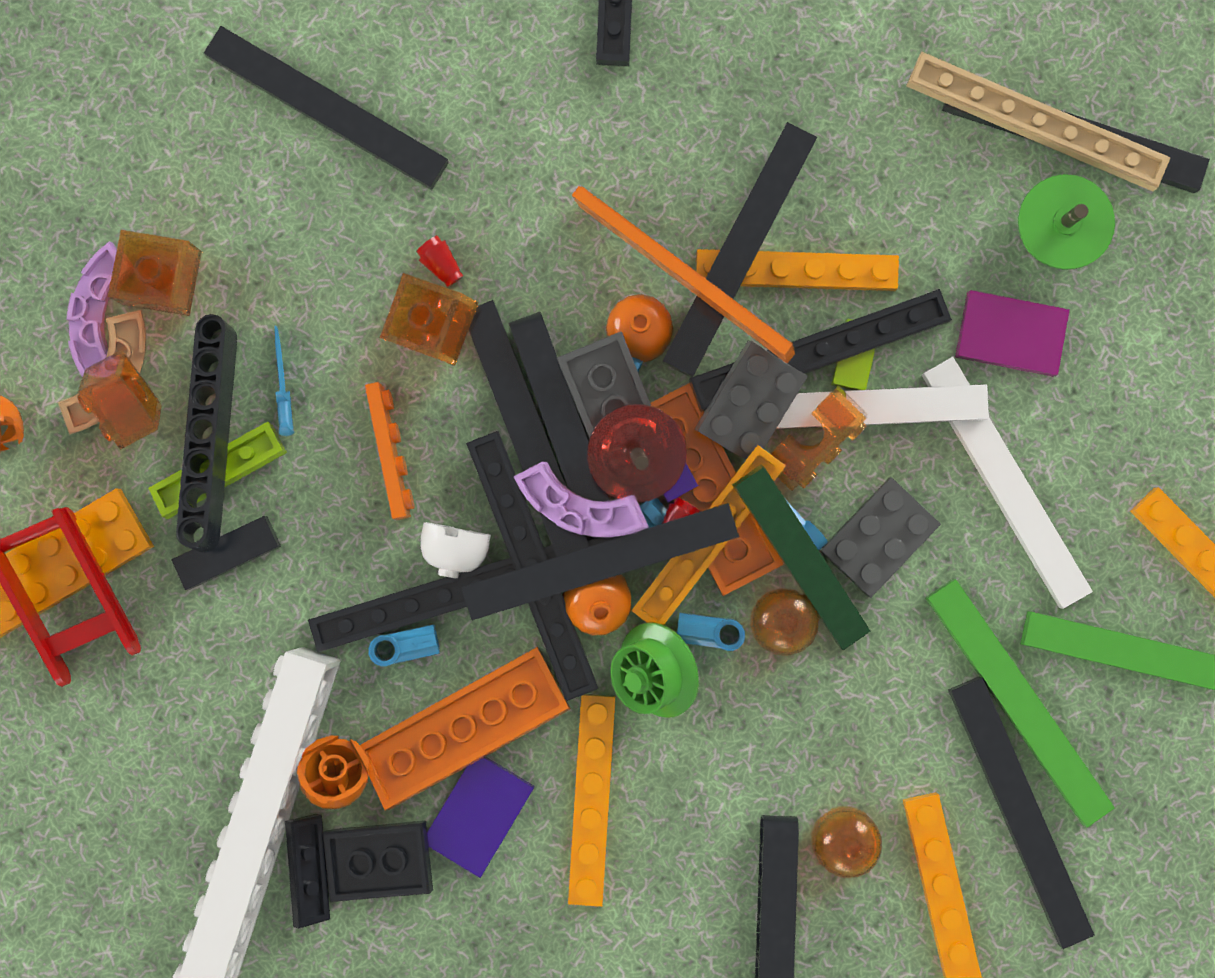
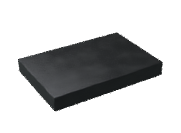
M426 820L339 828L323 832L330 902L430 894L433 891Z

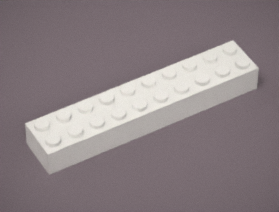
M304 647L286 651L284 656L280 655L273 672V675L277 676L273 690H268L262 705V709L266 710L262 724L258 723L252 734L251 744L255 746L251 758H246L240 771V778L244 780L240 792L236 791L231 799L228 812L232 813L229 825L224 826L217 841V847L221 848L217 861L214 860L208 869L205 881L209 882L206 895H202L196 905L194 916L198 917L195 929H191L185 939L182 950L187 953L183 965L180 964L177 967L173 978H238L286 831L285 821L290 819L300 788L297 768L304 750L316 739L341 659L320 652L317 653V651Z

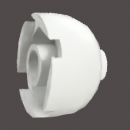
M426 522L423 524L420 547L423 557L428 564L439 568L438 575L458 578L459 572H471L482 564L489 549L491 535Z

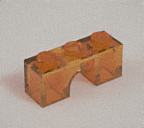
M837 386L811 413L821 423L824 430V437L819 443L803 445L789 434L770 453L786 465L778 478L791 491L798 485L804 489L818 475L814 469L821 462L824 461L827 465L830 464L842 451L839 445L847 437L853 441L867 427L863 421L867 418L868 414L840 386Z

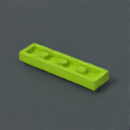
M267 421L228 443L225 487L287 453L270 422ZM209 460L202 463L200 473L208 469ZM182 469L148 488L163 518L169 519L178 514ZM206 493L198 498L197 503L207 498Z

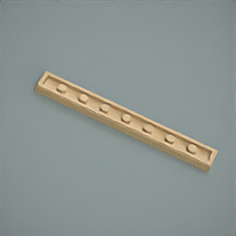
M924 52L920 53L906 84V87L1150 191H1154L1159 187L1171 158Z

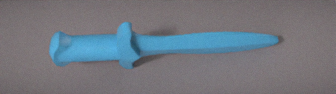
M275 326V348L279 391L275 392L279 435L290 436L295 433L293 429L290 391L286 392L281 344L278 327Z

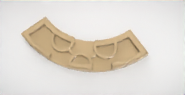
M142 310L106 318L109 347L102 370L96 379L83 391L58 402L69 435L83 431L109 416L126 399L140 375L146 351V330Z

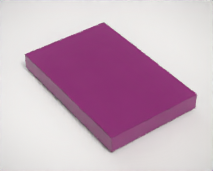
M970 290L966 295L955 358L1055 377L1059 373L1070 309Z

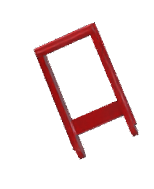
M69 507L51 510L54 516L0 539V584L53 680L60 687L71 682L69 669L61 654L110 632L116 631L124 648L130 655L133 656L141 652L138 637L76 522L77 519L74 512ZM61 528L105 612L50 636L5 552Z

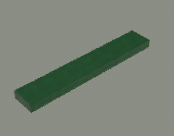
M759 465L732 484L837 645L844 651L871 632L765 467Z

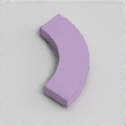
M110 241L100 248L81 271L83 275L77 284L75 292L71 293L68 304L67 320L69 321L70 337L68 344L75 365L83 379L87 382L98 376L106 361L108 345L105 338L104 319L110 296L119 282L132 271V268L119 250Z
M541 462L513 476L530 504L538 512H541L548 519L556 523L557 526L568 531L593 537H617L637 533L649 528L635 495L607 502L583 498L570 491L556 478L548 462Z

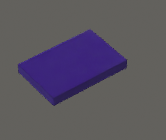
M486 756L467 766L427 832L429 847L481 878L535 786Z

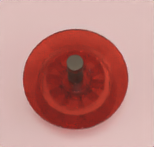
M643 404L626 405L608 413L594 428L587 448L588 466L600 488L616 499L635 495L637 502L653 500L669 491L679 480L687 457L684 435L674 419L656 407Z

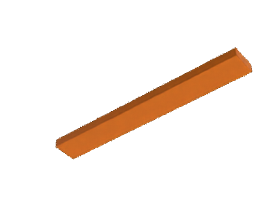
M578 186L572 196L581 209L785 363H788L795 355L793 344L583 186Z

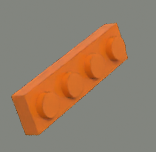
M379 382L366 384L365 389L392 519L410 518V509H414V500L411 490H405L403 476H407L408 472L404 456H398L396 443L401 442L399 428L396 422L391 423L389 410L394 409L393 398L390 390H385L384 386Z

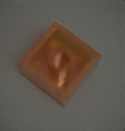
M121 230L108 297L124 306L190 316L202 251L186 240Z
M403 273L380 338L455 366L479 302L460 292Z
M123 350L85 369L77 392L79 394L77 398L81 407L88 414L93 413L100 422L99 428L109 442L114 441L121 450L158 430L162 405Z

